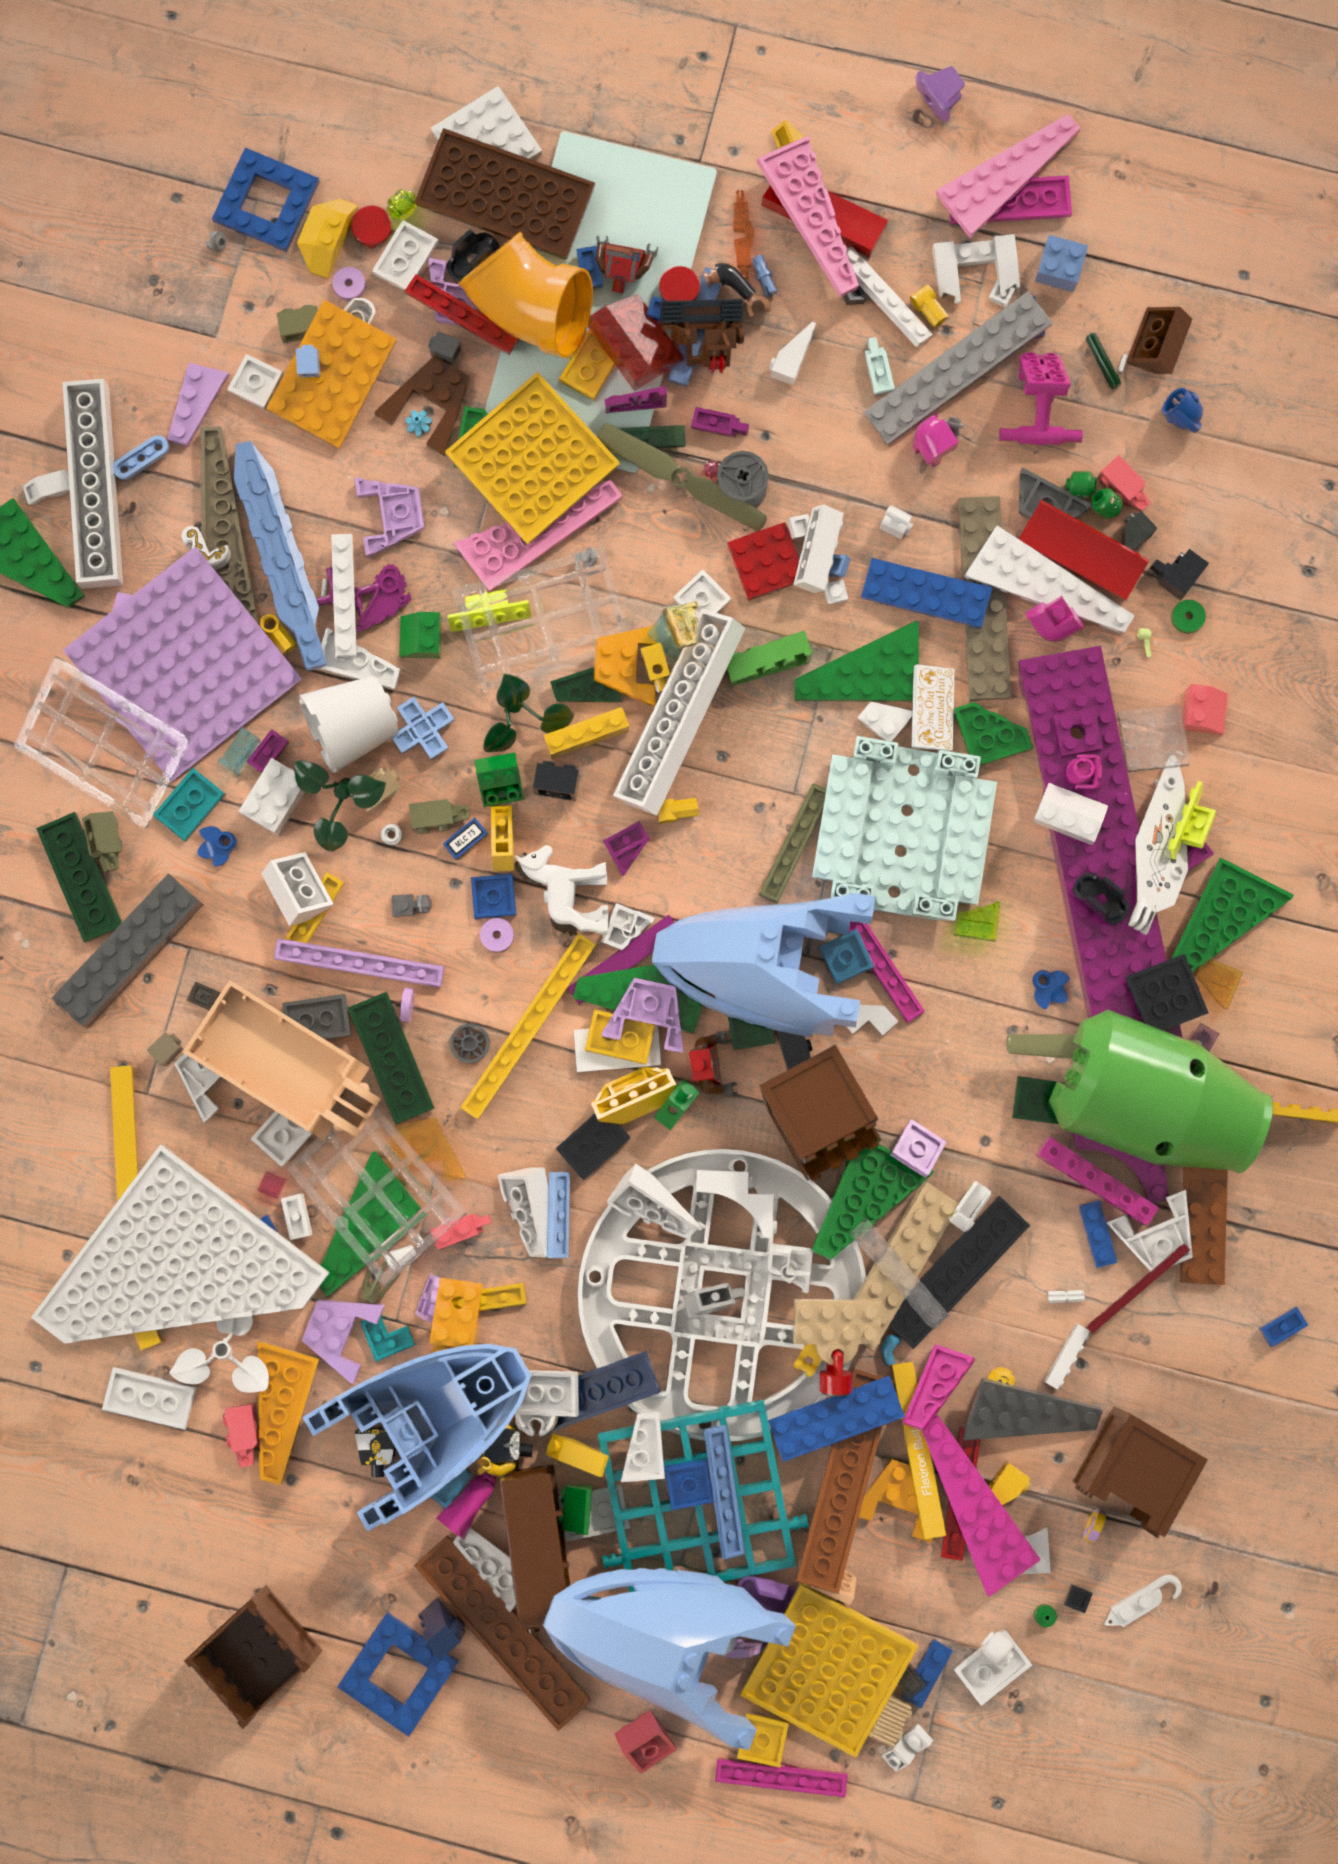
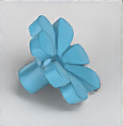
M416 410L411 411L412 417L406 418V424L409 425L407 431L409 433L415 431V435L421 437L422 431L425 433L430 431L428 425L432 424L433 421L430 417H426V411L422 410L419 414Z

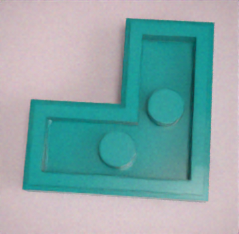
M382 1316L377 1324L367 1320L360 1321L375 1362L416 1345L408 1325L388 1333Z

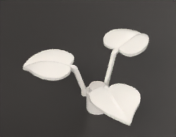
M253 1316L216 1321L219 1332L229 1333V1335L223 1341H219L213 1346V1353L209 1359L206 1360L205 1354L199 1349H187L178 1357L170 1371V1375L182 1383L200 1384L209 1377L210 1369L207 1364L211 1363L215 1357L219 1360L230 1359L238 1366L232 1374L233 1384L238 1390L246 1393L265 1391L268 1387L269 1375L262 1360L255 1356H247L241 1364L232 1356V1347L228 1344L233 1334L242 1336L251 1329Z

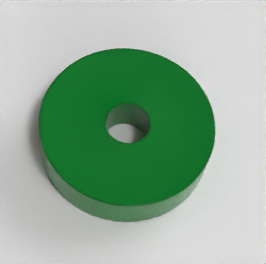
M1195 600L1179 602L1171 614L1173 626L1185 634L1198 631L1206 619L1203 606ZM1185 614H1190L1192 619L1188 620Z

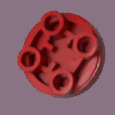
M375 205L360 208L351 220V230L355 239L370 249H374L386 242L393 231L389 214L383 208Z
M675 266L669 268L661 276L659 282L661 299L665 301L696 300L699 295V278L691 269L684 266Z

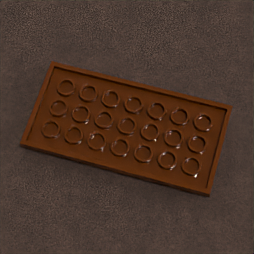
M443 128L414 203L416 206L507 239H511L521 232L524 239L533 248L567 260L596 185L595 182Z

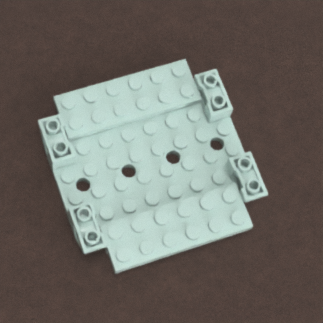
M860 736L856 737L854 758L832 754L812 878L833 882L830 898L852 893L875 896V911L942 921H955L958 902L978 905L997 782L976 779L978 777L981 757L939 750L938 753L899 747L896 742ZM911 765L917 766L919 774L916 776L910 775L908 767ZM906 805L910 806L913 810L912 815L904 816L901 808ZM903 846L906 849V855L898 857L895 854V848ZM890 887H897L899 889L900 895L897 898H892L888 894Z

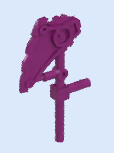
M394 564L383 566L380 574L375 576L376 581L373 582V585L360 588L354 587L355 608L358 610L360 617L358 620L359 625H356L357 632L367 630L374 624L378 625L384 622L388 615L389 618L398 612L400 607L401 609L404 608L412 600L410 592L407 595L403 594L405 593L404 588L407 586V583L404 581V575L400 574L401 572ZM332 567L326 568L331 591L328 596L316 598L318 606L330 603L334 606ZM375 593L363 613L360 597Z

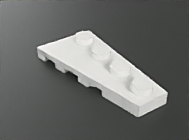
M326 628L321 646L327 666L318 669L356 680L374 676L382 687L395 690L401 672L399 668L357 646V657H336L335 633Z
M471 1527L465 1540L457 1536L453 1543L468 1562L475 1567L481 1578L486 1580L493 1588L494 1594L505 1602V1607L511 1612L516 1605L510 1555Z

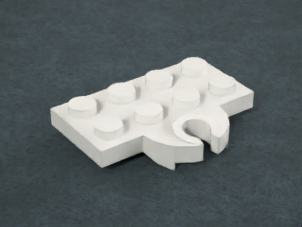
M529 1370L531 1378L522 1404L515 1413V1418L519 1430H522L529 1436L535 1435L536 1430L533 1427V1422L538 1420L541 1423L540 1437L554 1429L558 1416L576 1417L579 1415L578 1372Z

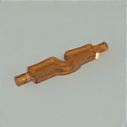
M737 190L736 202L734 203L733 231L744 233L746 236L735 239L734 248L737 268L740 269V273L743 276L745 273V278L748 280V268H751L750 248L754 241V230L749 222L748 203L744 201V190H741V198L739 190Z

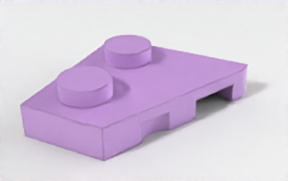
M429 1274L415 1312L417 1316L430 1323H433L440 1277Z
M738 1637L734 1649L726 1654L727 1658H750L753 1655L760 1654V1651H763L766 1647L767 1642L743 1641V1638Z

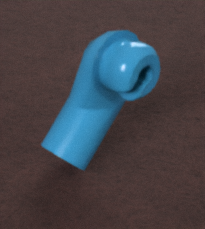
M897 1334L888 1335L881 1344L880 1350L885 1366L895 1363L892 1352L901 1343V1339Z

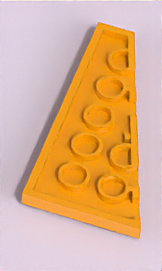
M257 1341L258 1358L265 1364L269 1375L267 1389L258 1392L260 1480L282 1485L320 1359Z

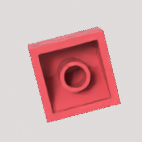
M1191 684L1185 692L1182 730L1223 735L1228 694L1211 686Z
M651 1710L641 1714L639 1718L623 1726L614 1734L623 1754L640 1774L677 1750L660 1720Z

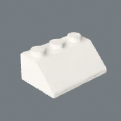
M1048 783L1033 822L1093 845L1108 806Z
M305 852L271 860L261 873L289 926L307 922L333 906L331 898Z

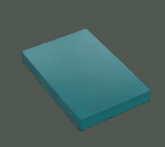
M192 768L155 811L153 816L186 842L226 794L196 769Z

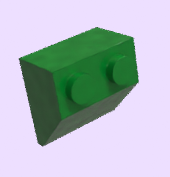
M416 612L401 616L399 657L441 659L442 616L440 612Z
M566 1484L565 1489H561L560 1502L564 1503V1511H562L563 1515L559 1516V1524L563 1525V1531L582 1535L589 1534L592 1485Z

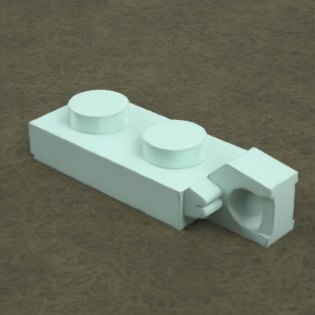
M876 337L869 338L867 342L869 350L865 351V359L874 396L890 393L895 390L886 350L883 347H878Z

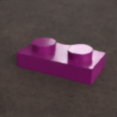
M271 729L246 762L262 774L270 759L276 760L289 744V741Z

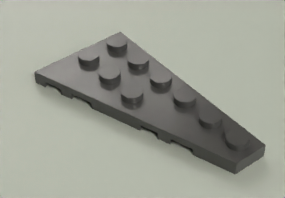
M981 1378L962 1438L963 1440L1091 1431L1097 1429L1103 1410L1098 1406Z

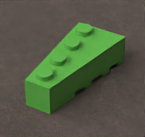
M805 630L768 642L759 647H751L742 653L734 652L726 669L730 686L739 685L810 663L812 651Z

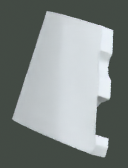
M615 903L608 921V935H603L600 942L623 950L655 918Z
M771 1243L767 1270L775 1275L782 1276L786 1282H792L801 1287L804 1293H809L813 1252L811 1248Z

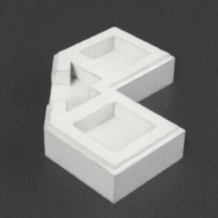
M859 1005L856 1028L845 1027L854 1034L862 1025L869 1021L883 1036L898 1020L885 1006Z

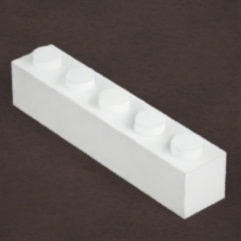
M1079 1324L1074 1326L1045 1378V1383L1057 1390L1062 1387L1064 1377L1070 1373L1071 1369L1069 1368L1071 1364L1076 1362V1355L1082 1351L1084 1341H1087L1090 1336L1088 1329Z

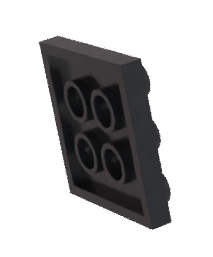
M1185 954L1124 977L1142 1023L1164 1031L1209 1013Z

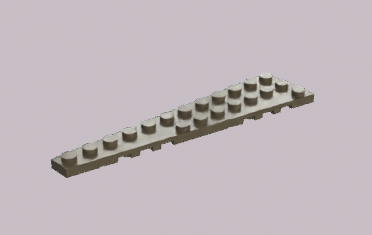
M221 426L200 427L202 536L209 553L225 545H228L230 548L231 558L224 567L215 571L259 625L223 429Z

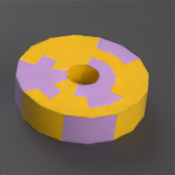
M1099 1508L1094 1510L1084 1530L1083 1539L1093 1544L1097 1540L1106 1520L1107 1514L1105 1511Z

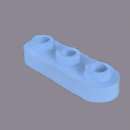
M156 435L140 444L114 462V474L121 480H128L167 455L169 452L167 440L162 436ZM161 445L162 449L157 451L156 447ZM144 456L145 460L143 462H139V458ZM123 468H128L126 473H122Z

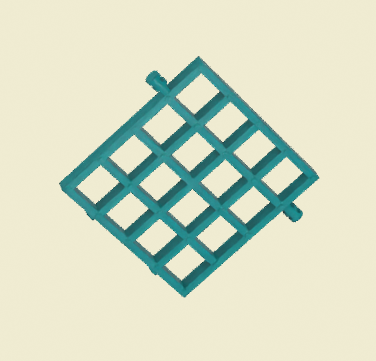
M764 1400L733 1406L722 1405L718 1409L660 1420L661 1431L679 1428L685 1455L663 1460L664 1466L707 1458L708 1463L707 1452L692 1454L686 1426L719 1420L720 1425L727 1427L747 1565L715 1571L710 1543L720 1542L718 1530L707 1532L702 1505L695 1506L700 1534L668 1540L663 1512L672 1510L670 1500L660 1501L656 1479L648 1480L653 1503L620 1509L615 1481L621 1480L624 1468L612 1469L607 1442L632 1437L635 1425L633 1424L630 1427L598 1433L601 1452L609 1456L605 1467V1474L621 1549L620 1554L612 1553L610 1556H602L605 1569L624 1564V1569L633 1570L632 1559L663 1553L666 1570L674 1571L670 1552L700 1545L703 1546L708 1573L704 1574L718 1576L722 1581L796 1567L789 1530H799L801 1527L809 1528L806 1514H803L801 1517L793 1516V1518L787 1519ZM758 1412L764 1440L732 1446L726 1418ZM766 1451L771 1479L739 1485L734 1457ZM774 1490L779 1518L747 1524L742 1496ZM655 1514L660 1542L628 1549L623 1520ZM781 1529L787 1557L755 1563L749 1535ZM628 1586L629 1592H637L632 1586Z

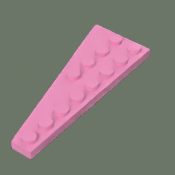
M1067 114L937 189L936 196L969 238H971L981 226L983 227L994 214L1000 211V208L1008 200H1011L1029 182V179L1036 173L1038 174L1042 167L1048 161H1051L1062 147H1065L1079 134L1080 127Z
M806 136L759 157L756 163L839 297H842L856 290L859 284L853 266L849 263L846 254L847 248L846 245H843L840 236L841 230L837 226L835 212L828 191L824 187L821 178L822 173L818 169L815 160L816 155L810 145V138Z
M611 480L596 485L529 545L522 540L507 522L490 527V529L481 533L472 534L471 537L461 541L457 540L454 542V545L487 590L492 592L620 501L623 496Z

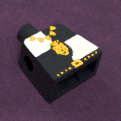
M384 1427L369 1428L362 1433L359 1428L356 1429L355 1437L361 1465H371L372 1478L384 1477V1465L394 1462L396 1450Z

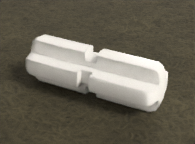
M1082 1290L1067 1292L1049 1291L1047 1295L1049 1303H1065V1301L1084 1302L1085 1294Z

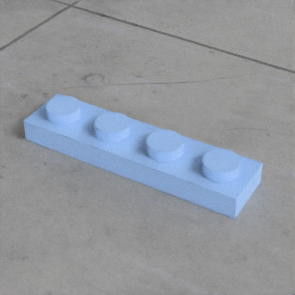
M549 1172L547 1258L569 1257L570 1172Z

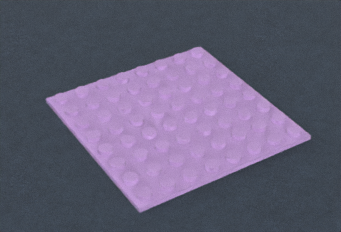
M196 546L63 649L70 660L171 782L302 680Z

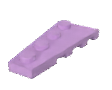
M192 363L188 364L168 434V442L189 447L201 426V421L205 414H208L210 406L215 397L219 395L224 381H227L229 377L228 372Z

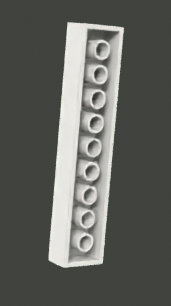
M104 378L62 382L76 583L82 589L123 585L116 475L113 470L115 461L109 386Z
M701 609L613 794L614 797L626 805L656 816L658 815L746 629L734 618Z

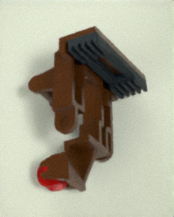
M743 299L660 301L661 329L670 330L671 338L678 344L685 345L687 367H691L692 364H703V367H708L711 374L715 370H719L722 374L726 367H730L731 348H736V343H744L743 323H741L743 321ZM697 329H705V345H702V356H692V344H697Z

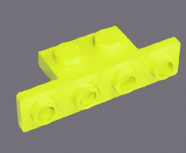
M506 589L465 597L467 611L447 616L451 632L532 617L528 600L508 604Z
M1200 781L1197 782L1195 788L1192 787L1189 795L1190 802L1188 805L1185 804L1183 808V819L1178 821L1175 828L1176 836L1174 839L1171 838L1168 850L1171 852V859H1176L1182 843L1203 848L1215 819L1216 810L1198 806L1203 794V784Z

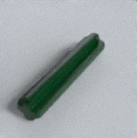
M1095 332L1089 334L1086 337V341L1106 381L1112 390L1118 388L1121 385V381Z

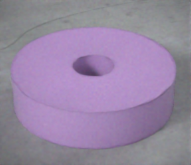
M344 267L338 270L333 277L334 291L342 300L351 301L353 298H360L364 294L366 282L363 274L358 269ZM347 282L353 283L351 286H346Z
M493 918L482 926L480 939L488 950L502 952L507 950L513 943L514 931L506 920ZM495 932L501 933V937L499 939H495L493 937V934Z
M404 989L400 1012L401 1022L410 1023L414 989Z

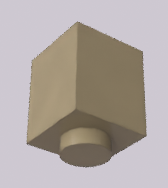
M164 1033L147 1051L161 1066H166L183 1050L180 1046L182 1041L174 1033L172 1035Z

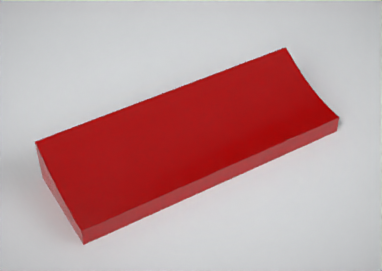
M770 185L762 196L761 206L792 220ZM828 191L835 212V220L841 230L840 236L843 245H846L848 248L852 246L858 253L870 258L888 220Z
M1040 500L1019 537V540L1029 547L1125 600L1128 599L1150 559L1043 500Z

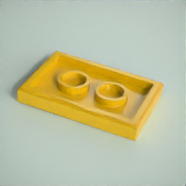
M589 328L579 348L560 376L559 382L594 401L625 348Z
M594 1009L585 1051L647 1065L656 1025L625 1019L620 1040L602 1037V1032L613 1013Z

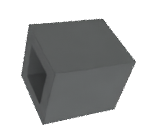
M437 331L436 336H432L428 348H430L432 357L435 355L454 366L462 346L460 340Z

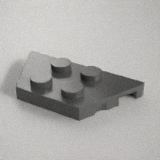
M1023 467L1020 470L1019 514L1024 517L1031 518L1040 500L1047 502L1075 519L1088 511L1092 506L1089 502L1071 495L1070 492Z

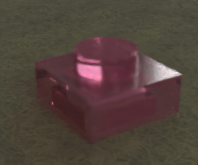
M266 1171L258 1191L279 1199L287 1179Z

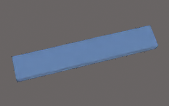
M705 267L704 273L707 272L709 274L712 269ZM703 273L699 295L696 300H717L722 284L715 285V283H712L711 287H708ZM697 329V344H692V356H698L705 336V329ZM679 344L668 381L687 387L695 364L687 367L684 344Z
M720 1425L703 1430L721 1555L723 1559H729L744 1555L745 1552L727 1427Z

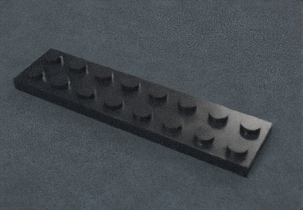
M998 1196L974 1221L971 1229L964 1232L911 1287L889 1326L914 1349L1031 1225L1001 1196Z

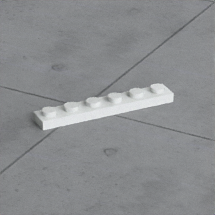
M852 246L849 247L846 254L849 263L853 266L861 288L916 347L929 340L933 335L930 330Z
M331 534L335 656L357 657L352 534Z

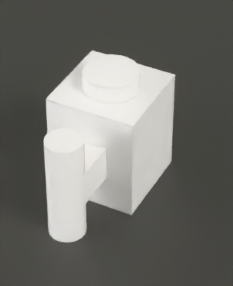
M890 505L879 529L902 539L904 534H909L913 523H910L912 515Z

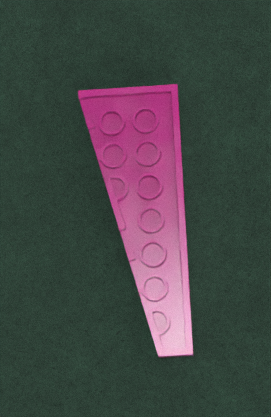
M937 1415L922 1433L987 1596L990 1597L1041 1559L939 1415Z

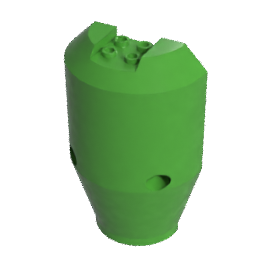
M1109 1009L1081 1021L1073 1042L1080 1045V1048H1077L1073 1054L1072 1060L1074 1063L1072 1068L1067 1070L1064 1078L1066 1083L1063 1084L1057 1081L1049 1100L1061 1129L1155 1165L1230 1170L1235 1173H1243L1251 1166L1258 1156L1269 1131L1273 1111L1272 1098L1269 1094L1258 1090L1203 1046Z

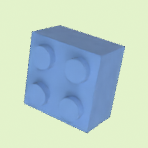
M1049 235L1044 246L1035 282L1074 292L1079 281L1088 245Z

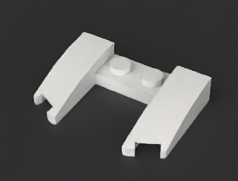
M1014 234L994 236V239L990 241L954 245V241L934 243L932 253L939 298L942 299L943 293L955 296L954 303H961L957 268L961 266L995 263L1001 299L1007 297L1006 290L1015 285L1017 290L1020 288Z

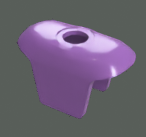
M953 66L933 74L918 71L915 77L918 91L937 118L944 122H949V109L961 99L962 94L960 91L965 86L964 81Z
M753 1576L743 1577L738 1583V1587L744 1588L765 1610L784 1614L797 1590L791 1585Z

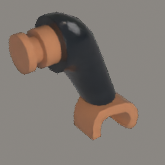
M728 263L715 264L716 268L710 270L711 273H704L708 287H711L712 283H715V285L721 283L722 286H730L744 300L747 299V310L750 317L754 316L752 304L758 300L764 303V310L771 312L769 300L763 296L756 295L754 288L734 266Z

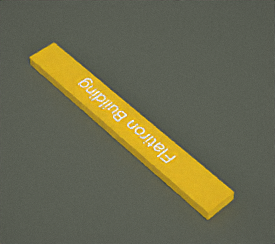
M913 1362L891 1365L896 1394L904 1415L918 1386ZM902 1418L901 1421L923 1538L930 1539L946 1536L930 1450L922 1431L904 1425V1418Z

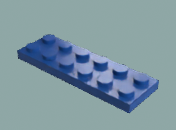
M872 558L861 599L981 629L992 587Z
M887 1376L852 1389V1393L848 1396H832L770 1419L768 1423L781 1459L785 1462L902 1419L905 1415L891 1378Z

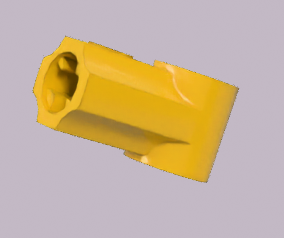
M925 285L910 296L913 307L923 313L933 328L940 326L948 319L947 313L938 303L936 294L929 285Z
M272 614L262 617L260 621L262 630L282 655L291 652L297 644L278 621L277 617ZM269 621L276 623L275 628L272 630L265 628Z
M697 797L682 800L665 799L658 812L659 823H670L681 818L699 816Z

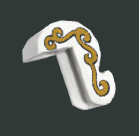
M188 526L182 531L181 538L186 548L192 549L196 546L214 570L224 567L229 562L231 550L228 545L209 553L203 536L197 527Z

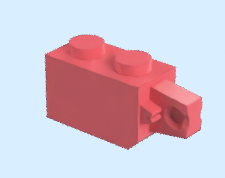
M1120 455L1110 462L1098 475L1100 484L1104 488H1109L1118 494L1125 506L1130 504L1137 511L1141 510L1143 512L1150 505V500L1142 491L1145 487V481Z
M477 1213L474 1215L470 1214L433 1228L431 1233L439 1250L479 1235V1233L483 1232L482 1226L490 1224L492 1221L490 1215L478 1218Z
M250 1403L225 1409L226 1413H223V1422L225 1426H228L229 1435L226 1436L227 1446L231 1448L232 1452L236 1453L240 1467L253 1465L254 1448L260 1443L255 1404Z

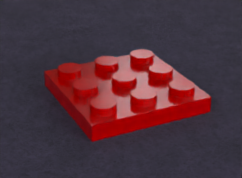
M785 522L727 542L748 601L794 584L799 557Z

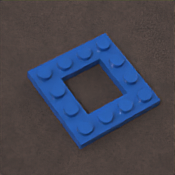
M244 148L212 220L217 224L287 252L320 180L316 176ZM256 176L291 190L276 223L241 210Z
M387 1612L338 1685V1688L409 1737L459 1661L450 1654L439 1660L425 1643L424 1636ZM392 1644L428 1668L405 1704L369 1680Z

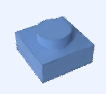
M833 554V565L828 576L845 577L851 558L847 555Z

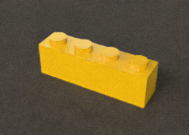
M620 707L544 735V739L550 756L554 759L630 731L623 708Z

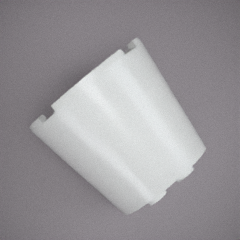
M374 676L299 695L300 706L314 741L320 742L323 751L320 753L332 773L341 770L399 734L398 719L390 706L392 704L391 699Z

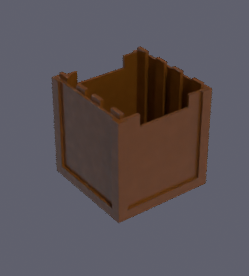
M836 1044L759 1085L766 1110L806 1181L811 1179L813 1182L820 1178V1173L829 1168L835 1170L842 1166V1161L846 1159L852 1161L859 1157L858 1153L868 1147L872 1150L879 1146L878 1142L881 1141V1138L875 1129L878 1117Z
M1114 1406L1072 1482L1076 1483L1075 1489L1090 1499L1094 1495L1106 1502L1110 1493H1113L1134 1506L1129 1516L1141 1522L1139 1527L1156 1538H1159L1160 1535L1166 1537L1208 1459L1131 1413Z
M265 1585L192 1652L184 1662L189 1668L192 1667L235 1716L238 1720V1725L244 1729L260 1709L289 1682L295 1679L301 1672L307 1671L323 1650Z

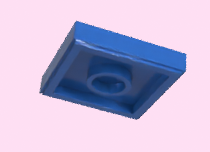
M513 873L471 877L474 919L517 916Z
M707 1458L664 1466L671 1510L714 1503Z

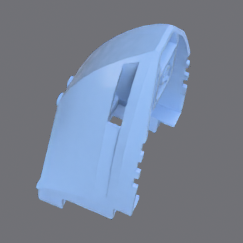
M852 893L809 902L730 908L690 916L675 922L656 934L652 963L672 986H676L678 990L698 1003L723 1013L728 1017L764 1026L768 1029L812 1037V1033L833 1036L835 1025L856 1028L860 1000L817 994L819 978L799 970L804 938L825 941L828 932L848 935L850 921L871 924L875 896ZM677 974H680V975L683 976L685 979H687V980L690 981L691 983L695 984L696 986L700 987L701 989H703V990H705V991H707V992H709V993L715 995V998H713V997H711V996H709V995H707V994L701 992L700 990L696 989L695 987L691 986L690 984H688L687 982H685L682 978H680Z
M492 1344L460 1346L427 1354L395 1366L354 1386L302 1418L313 1436L350 1414L361 1433L380 1421L402 1459L384 1470L393 1489L357 1511L368 1532L379 1524L383 1523L385 1525L401 1514L403 1515L444 1487L477 1460L506 1428L522 1404L531 1374L516 1348Z
M646 1568L634 1570L620 1569L579 1580L553 1597L543 1624L556 1648L587 1673L683 1718L730 1747L746 1750L750 1749L757 1729L746 1717L726 1713L715 1700L718 1690L711 1684L699 1682L709 1653L726 1655L734 1649L738 1636L789 1646L796 1627L785 1614L765 1610L744 1588L725 1584L718 1576L683 1570L668 1571L657 1568V1570ZM632 1586L637 1591L604 1598L590 1596L600 1591Z

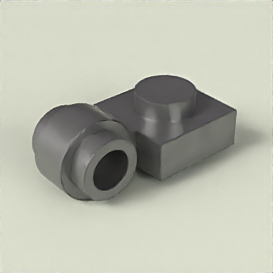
M413 894L392 895L393 917L414 916V909H418V913H430L432 908V899H430L429 895H418L415 901Z

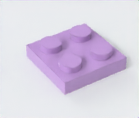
M910 1119L890 1155L926 1178L936 1163L946 1141Z

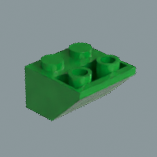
M515 752L474 760L483 807L525 800Z

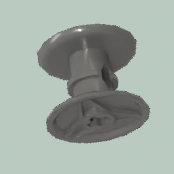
M748 451L733 452L723 459L718 468L717 485L732 499L745 501L754 508L758 507L766 497L769 473L765 462L758 455Z

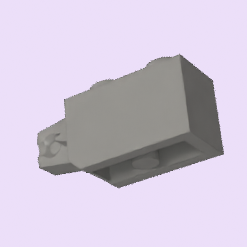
M729 1283L694 1290L683 1298L689 1318L728 1309L736 1304L735 1300L744 1297L745 1292L743 1287L731 1289Z

